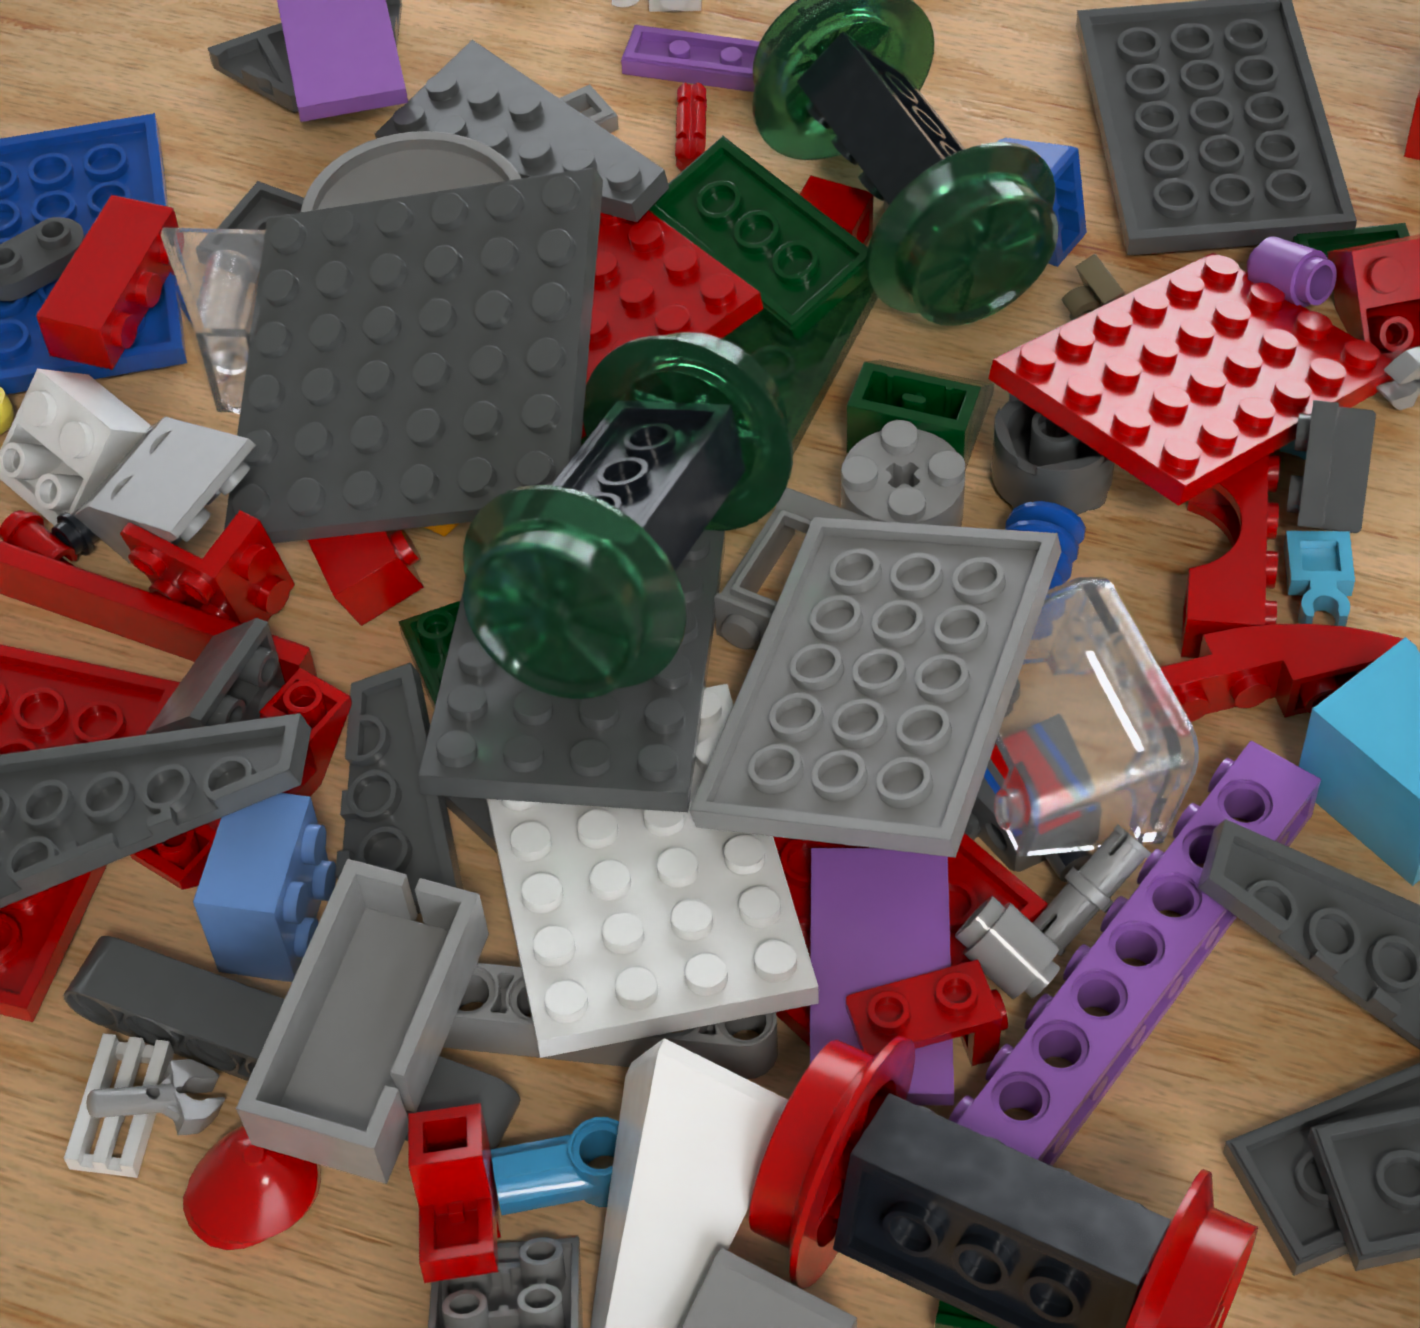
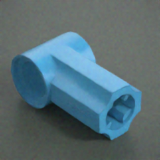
M594 1117L583 1121L570 1135L491 1149L492 1166L501 1215L581 1200L596 1207H607L613 1166L605 1169H595L587 1164L600 1156L614 1157L619 1121L609 1117Z

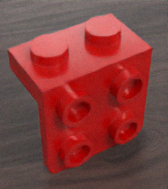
M241 510L235 515L203 558L133 523H127L120 532V535L131 551L128 555L130 562L146 574L151 582L148 588L150 593L240 624L255 618L268 621L272 615L278 613L285 606L290 591L295 586L261 521Z

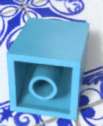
M1405 637L1312 709L1299 767L1321 779L1315 803L1412 886L1420 881V653L1416 645Z

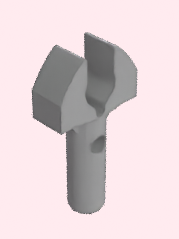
M1419 346L1406 350L1384 369L1394 379L1393 382H1387L1376 387L1377 391L1398 410L1414 406L1420 394Z
M184 1059L170 1060L164 1074V1081L160 1085L94 1089L89 1092L86 1105L89 1115L93 1118L162 1113L173 1119L177 1135L199 1134L215 1120L225 1098H207L200 1101L193 1100L184 1094L187 1092H212L220 1076L209 1067L197 1061Z

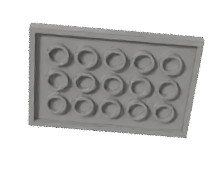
M813 517L689 811L697 828L956 858L1062 552L1058 533Z

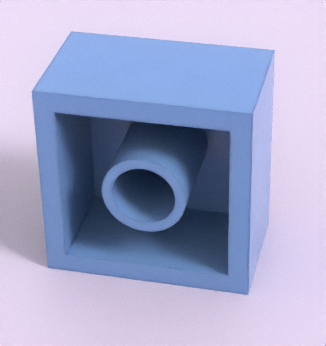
M280 793L221 817L193 900L218 972L293 982L319 922L316 917L321 901H329L336 882V864L334 861L328 860L325 849L326 828L324 825L318 824L311 797Z

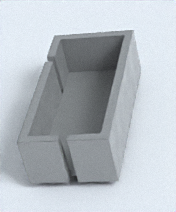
M347 859L236 1107L252 1145L387 1184L408 1133L406 1110L416 1113L489 935L480 894L419 878L415 893L424 923L417 922L415 920L418 913L407 874Z

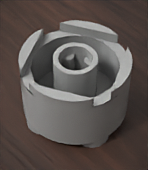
M896 420L885 424L881 431L859 441L845 457L841 468V508L873 521L962 526L965 461L942 438L932 433L918 430L914 424L908 421Z

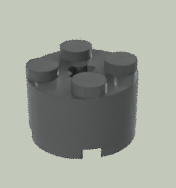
M1009 394V401L1001 410L999 407L995 416L991 472L996 489L1012 505V510L1026 502L1045 501L1057 503L1079 515L1088 510L1098 509L1105 504L1112 484L1114 463Z

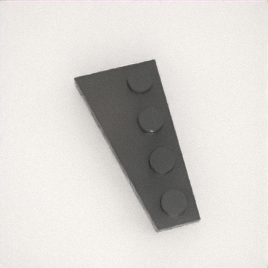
M408 663L351 683L350 696L352 706L348 714L345 759L350 763L348 790L342 791L340 815L345 820L343 851H337L335 877L339 879L347 859L407 874L416 910L419 914L421 911L415 893L419 878L463 890L464 888L445 796L420 794L418 775L430 729V722L420 674L412 663Z
M1227 819L1214 828L1198 889L1420 1049V905Z

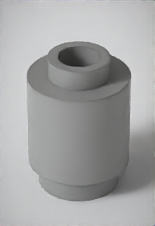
M993 896L983 902L955 934V937L966 947L963 954L970 961L978 959L984 974L1011 999H1015L1023 992L1027 993L1031 998L1036 997L1060 970V967L1053 961L1060 948L1014 905L1009 902L1003 906Z

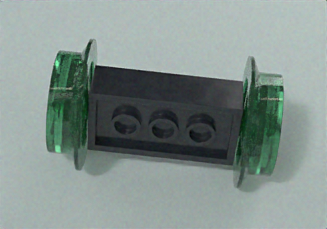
M797 0L787 7L769 26L755 53L753 61L755 89L752 112L755 125L761 137L776 152L790 158L819 160L842 155L852 164H858L863 172L858 176L860 182L872 195L881 201L885 200L889 205L872 234L866 256V272L870 286L881 301L889 307L907 313H920L925 319L935 324L955 326L984 319L1011 304L1038 279L1049 263L1056 247L1059 230L1057 217L1053 211L1055 182L1048 164L1036 151L1018 143L993 142L967 149L962 146L920 92L933 60L934 33L927 15L913 0Z
M679 332L637 338L616 347L599 362L586 385L583 423L587 440L552 485H530L508 490L489 501L471 522L463 546L465 573L463 602L466 617L475 637L487 654L517 680L549 695L569 699H588L602 696L616 688L638 685L658 675L675 657L685 635L687 622L686 603L675 571L704 530L728 531L745 527L764 517L781 499L788 486L793 466L792 441L783 398L768 372L752 356L726 340L703 333Z

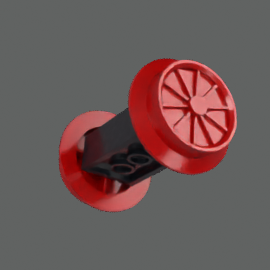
M904 1036L894 1038L875 1056L840 1040L829 1042L808 1066L783 1110L757 1175L750 1204L749 1225L752 1232L789 1249L790 1280L793 1285L801 1289H806L813 1285L826 1271L839 1252L998 1328H1222L1250 1258L1258 1227L1214 1207L1212 1172L1202 1169L1197 1174L1171 1222V1219L1148 1210L1135 1201L1126 1200L1079 1179L1064 1169L1048 1165L1006 1146L995 1138L981 1135L937 1115L926 1107L917 1106L906 1101L915 1064V1046L911 1039Z

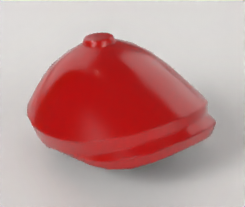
M242 1125L221 1138L205 1154L194 1169L183 1196V1211L188 1225L197 1237L209 1246L223 1250L244 1249L261 1243L289 1229L306 1215L319 1194L321 1168L319 1164L252 1145Z

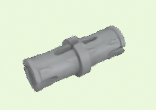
M1117 824L1110 836L1079 871L1072 867L1064 876L1069 882L1032 923L1060 948L1057 954L1062 956L1065 948L1100 909L1104 913L1109 910L1113 904V901L1110 899L1111 896L1142 861L1152 853Z

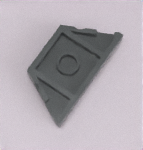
M386 0L397 47L402 0ZM282 23L208 47L211 64L214 69L292 112L298 111Z

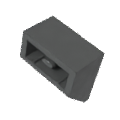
M255 618L212 636L146 731V734L261 719L259 711L285 684L268 622Z

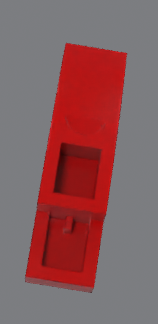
M1270 624L1203 634L1199 658L1150 669L1145 708L1153 727L1172 722L1190 723L1200 719L1205 714L1234 707L1252 708L1272 698L1276 699L1284 718L1307 712L1311 713L1315 706L1403 638L1375 631L1320 624Z

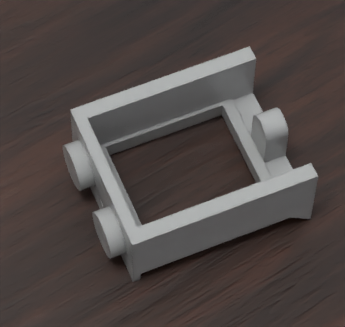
M783 486L774 512L722 592H717L714 596L717 635L724 637L738 648L754 649L757 651L777 604V601L759 595L757 592L793 538L795 529L807 534L813 517L873 520Z

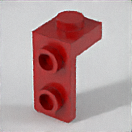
M978 959L852 993L846 997V1010L862 1051L873 1056L898 1036L911 1039L915 1049L960 1037L971 1066H976L993 1060L999 1051L1001 1031L1008 1029V1017L1002 997L997 989L990 990Z

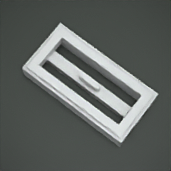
M103 1033L64 1156V1160L70 1170L138 1178L156 1113L133 1115L121 1158L112 1157L125 1116L105 1117L94 1154L92 1155L90 1151L100 1118H93L89 1115L86 1105L87 1096L94 1089L110 1088L118 1060H121L122 1063L114 1088L133 1087L140 1063L149 1064L142 1086L160 1085L164 1081L165 1071L174 1055L170 1041L156 1040L153 1046L146 1045L143 1038L129 1037L128 1042H119L116 1035Z

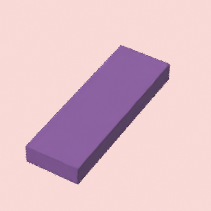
M634 25L621 59L622 74L690 84L699 82L705 86L778 95L789 62V45Z

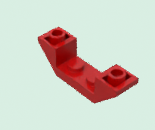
M301 667L259 711L260 718H269L300 713L311 727L301 785L282 792L311 797L322 784L352 706V700L350 695ZM221 818L130 856L133 860L181 890L197 887Z

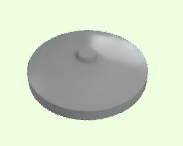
M419 131L398 133L361 144L331 162L308 189L303 200L301 212L521 179V176L505 157L491 147L476 140L444 132Z

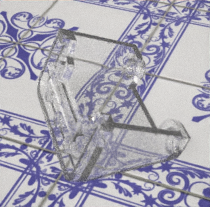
M1102 576L1081 577L1049 589L995 742L1009 769L1002 789L995 796L994 812L997 823L1001 829L1006 830L1018 857L1095 850L1110 836L1117 824L1142 845L1163 843L1198 766L1199 747L1194 728L1117 591L1107 578Z

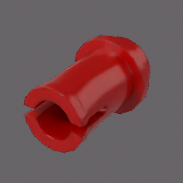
M15 511L4 520L0 527L2 542L72 566L74 565L65 560L63 556L71 562L77 561L78 557L75 554V550L44 527V519L36 512Z

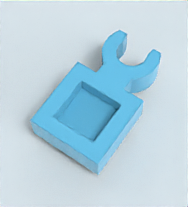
M1286 531L1283 549L1288 595L1303 596L1298 614L1299 624H1312L1314 612L1326 611L1334 617L1335 626L1346 627L1350 612V602L1347 596H1352L1355 584L1350 531Z

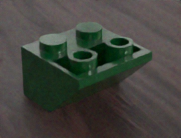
M881 359L864 361L847 403V453L865 437L881 431L885 424L891 421L904 420L914 424L918 430L932 433L949 443L964 458L966 471L994 393V384Z

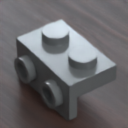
M1313 400L1312 414L1299 413L1295 450L1307 452L1304 476L1291 475L1287 512L1299 514L1298 527L1330 531H1350V533L1361 531L1376 413L1373 410L1339 407L1338 402Z

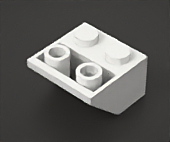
M37 368L0 449V480L55 526L58 524L57 516L64 512L72 514L82 507L151 425L90 375Z

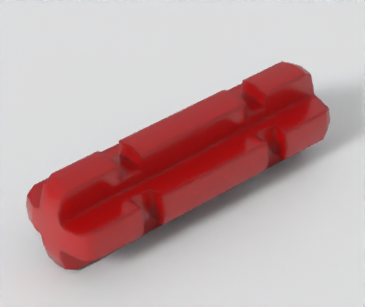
M685 82L677 89V142L675 143L676 167L680 171L687 168L705 152L707 99L706 88L699 82L693 85Z

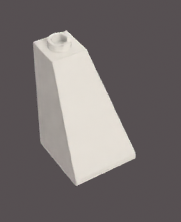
M665 1038L631 1062L625 1075L590 1328H682L713 1260L721 1248L728 1251L751 1204L762 1160L776 1125L789 1101L788 1099Z

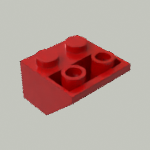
M1420 234L1328 251V260L1335 264L1337 271L1336 283L1333 289L1335 308L1347 333L1358 340H1364L1375 345L1382 355L1392 361L1406 350L1420 347Z

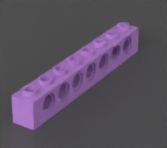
M1253 741L1248 743L1235 761L1228 757L1225 758L1209 783L1208 792L1210 794L1201 806L1191 803L1184 810L1173 831L1175 840L1165 852L1155 849L1147 858L1138 875L1137 884L1139 886L1129 899L1119 896L1113 902L1100 927V931L1103 933L1092 947L1083 944L1076 950L1065 968L1063 974L1065 983L1054 997L1045 993L1039 998L1025 1022V1029L1027 1030L1025 1035L1015 1048L1005 1044L998 1051L986 1072L985 1079L988 1083L975 1099L969 1095L965 1096L957 1104L948 1120L986 1137L995 1138L1010 1148L1053 1166L1237 918L1233 913L1198 889L1203 868L1196 864L1205 863L1214 828L1227 819L1289 847L1313 814L1321 779ZM1233 818H1242L1250 822H1239L1234 820ZM1170 910L1182 916L1168 917L1159 911ZM1135 958L1147 965L1131 966L1124 963L1122 959ZM1099 1007L1108 1011L1110 1015L1102 1017L1093 1016L1086 1013L1083 1009ZM1050 1057H1061L1067 1059L1073 1065L1066 1068H1057L1047 1064L1044 1060ZM1011 1108H1022L1031 1112L1035 1117L1028 1120H1015L1008 1117L1004 1111Z

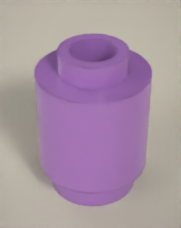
M1276 236L1263 240L1253 249L1247 261L1248 280L1253 283L1263 282L1275 286L1285 293L1284 300L1297 306L1307 307L1309 305L1322 304L1331 295L1336 283L1337 271L1335 264L1328 260L1322 251Z

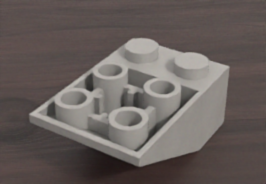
M164 417L149 427L76 512L74 517L86 525L129 564L131 562L128 555L131 551L120 535V532L127 523H133L174 545H177L182 539L188 542L211 516V513L204 506L212 503L221 493L227 495L247 474L250 467L243 460L256 444L249 438Z
M538 1237L529 1241L497 1243V1273L431 1283L428 1328H583L579 1237L559 1239Z

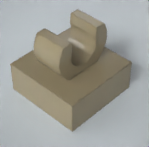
M1093 254L1075 266L1084 286L1069 291L1062 298V301L1071 313L1069 315L1070 319L1074 320L1124 296L1125 293L1098 256Z

